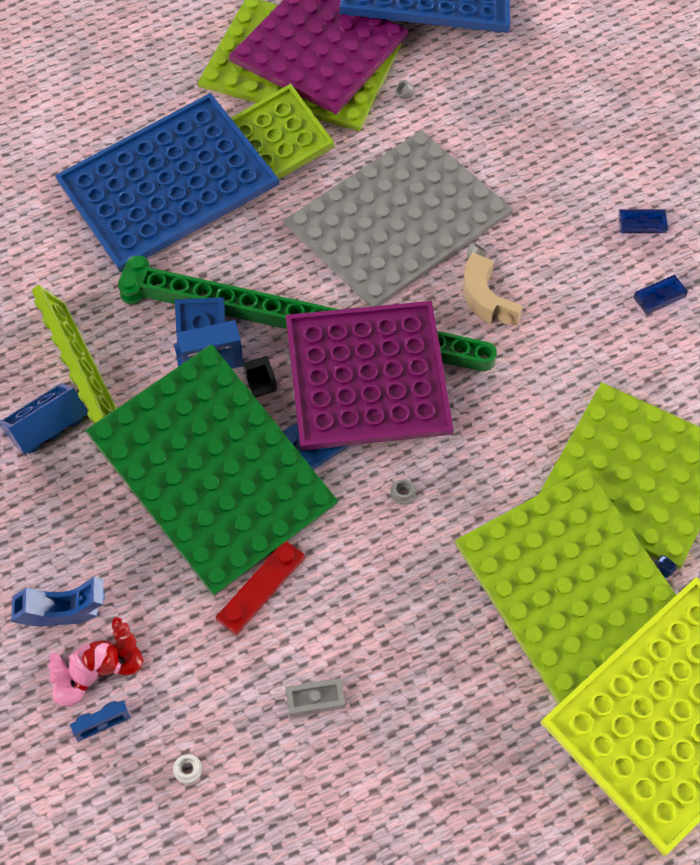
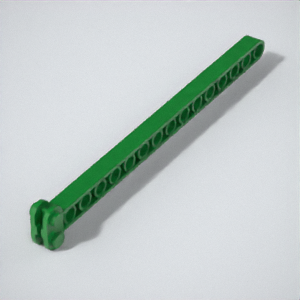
M138 255L128 259L118 281L121 300L126 304H136L143 297L175 304V299L224 298L229 299L224 301L225 316L287 329L286 315L340 310L150 268L148 259ZM437 331L442 363L478 371H488L494 367L497 349L492 343ZM461 350L464 351V353H458L456 351ZM481 355H485V356H487V357H489V358H486V359H485V358H481L480 356H481Z

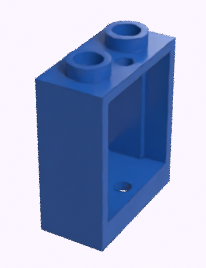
M235 320L177 332L178 343H174L178 366L193 357H188V355L199 353L211 344L215 349L229 346V348L217 351L232 369L244 366L241 339Z

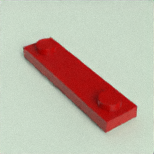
M287 541L280 545L215 617L216 621L237 636L305 559V554Z

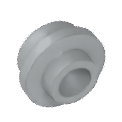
M398 480L391 487V497L398 504H409L416 497V487L409 480ZM406 490L408 494L400 495L399 491Z

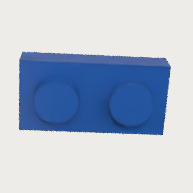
M123 700L119 702L113 701L104 705L100 711L79 716L75 722L70 724V727L77 742H80L131 717Z

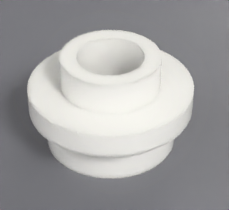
M190 754L179 757L173 766L174 776L179 782L184 784L197 781L202 774L200 760ZM186 765L193 767V771L190 774L183 773V768Z

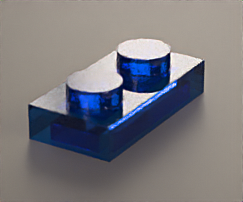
M619 209L620 233H667L668 223L665 209Z
M674 274L636 291L633 298L645 314L648 315L685 298L688 290Z

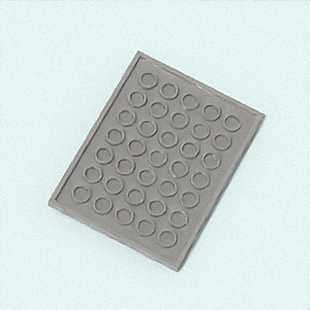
M421 130L284 219V225L360 298L372 307L381 306L510 216L513 209Z

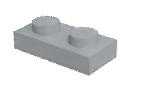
M341 678L285 687L290 717L345 708Z

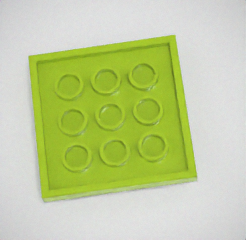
M291 84L231 117L278 179L335 148L332 138Z

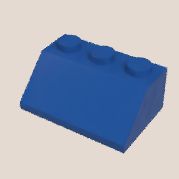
M60 383L0 420V427L20 452L31 454L42 447L41 443L47 439L53 440L62 435V430L69 425L73 427L84 420L83 416L87 415L88 410L74 387Z

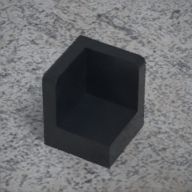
M267 356L243 362L245 377L254 397L277 391L276 378Z

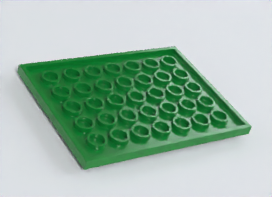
M212 344L86 429V434L213 596L217 595L273 553L280 545L289 541L339 502Z

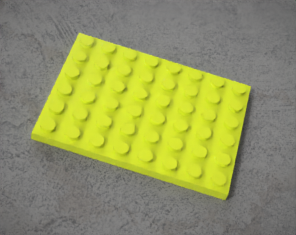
M697 577L540 722L663 856L668 855L700 822V580Z

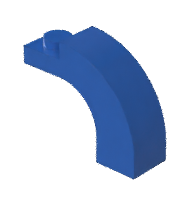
M93 577L81 586L63 592H47L25 587L12 596L11 622L42 627L79 624L89 621L98 616V607L103 605L105 598L103 579Z

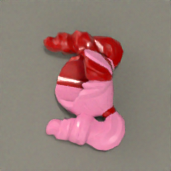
M115 617L112 620L111 627L113 629L112 634L116 640L115 644L110 641L100 640L78 648L69 656V668H66L65 661L61 660V655L58 653H51L48 656L50 660L48 664L50 683L54 684L52 692L54 701L61 706L72 707L81 701L88 687L100 676L110 674L130 676L135 675L142 669L144 659L141 651L136 646L135 635L130 632L128 623H122V618ZM119 657L124 658L126 662L120 664ZM72 679L76 683V687L71 685Z

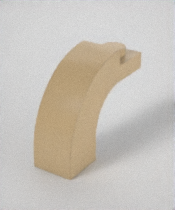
M472 252L465 266L463 294L467 305L475 315L485 322L491 324L496 317L504 324L517 326L521 319L523 306L501 298L489 289L487 282L492 275L494 261Z

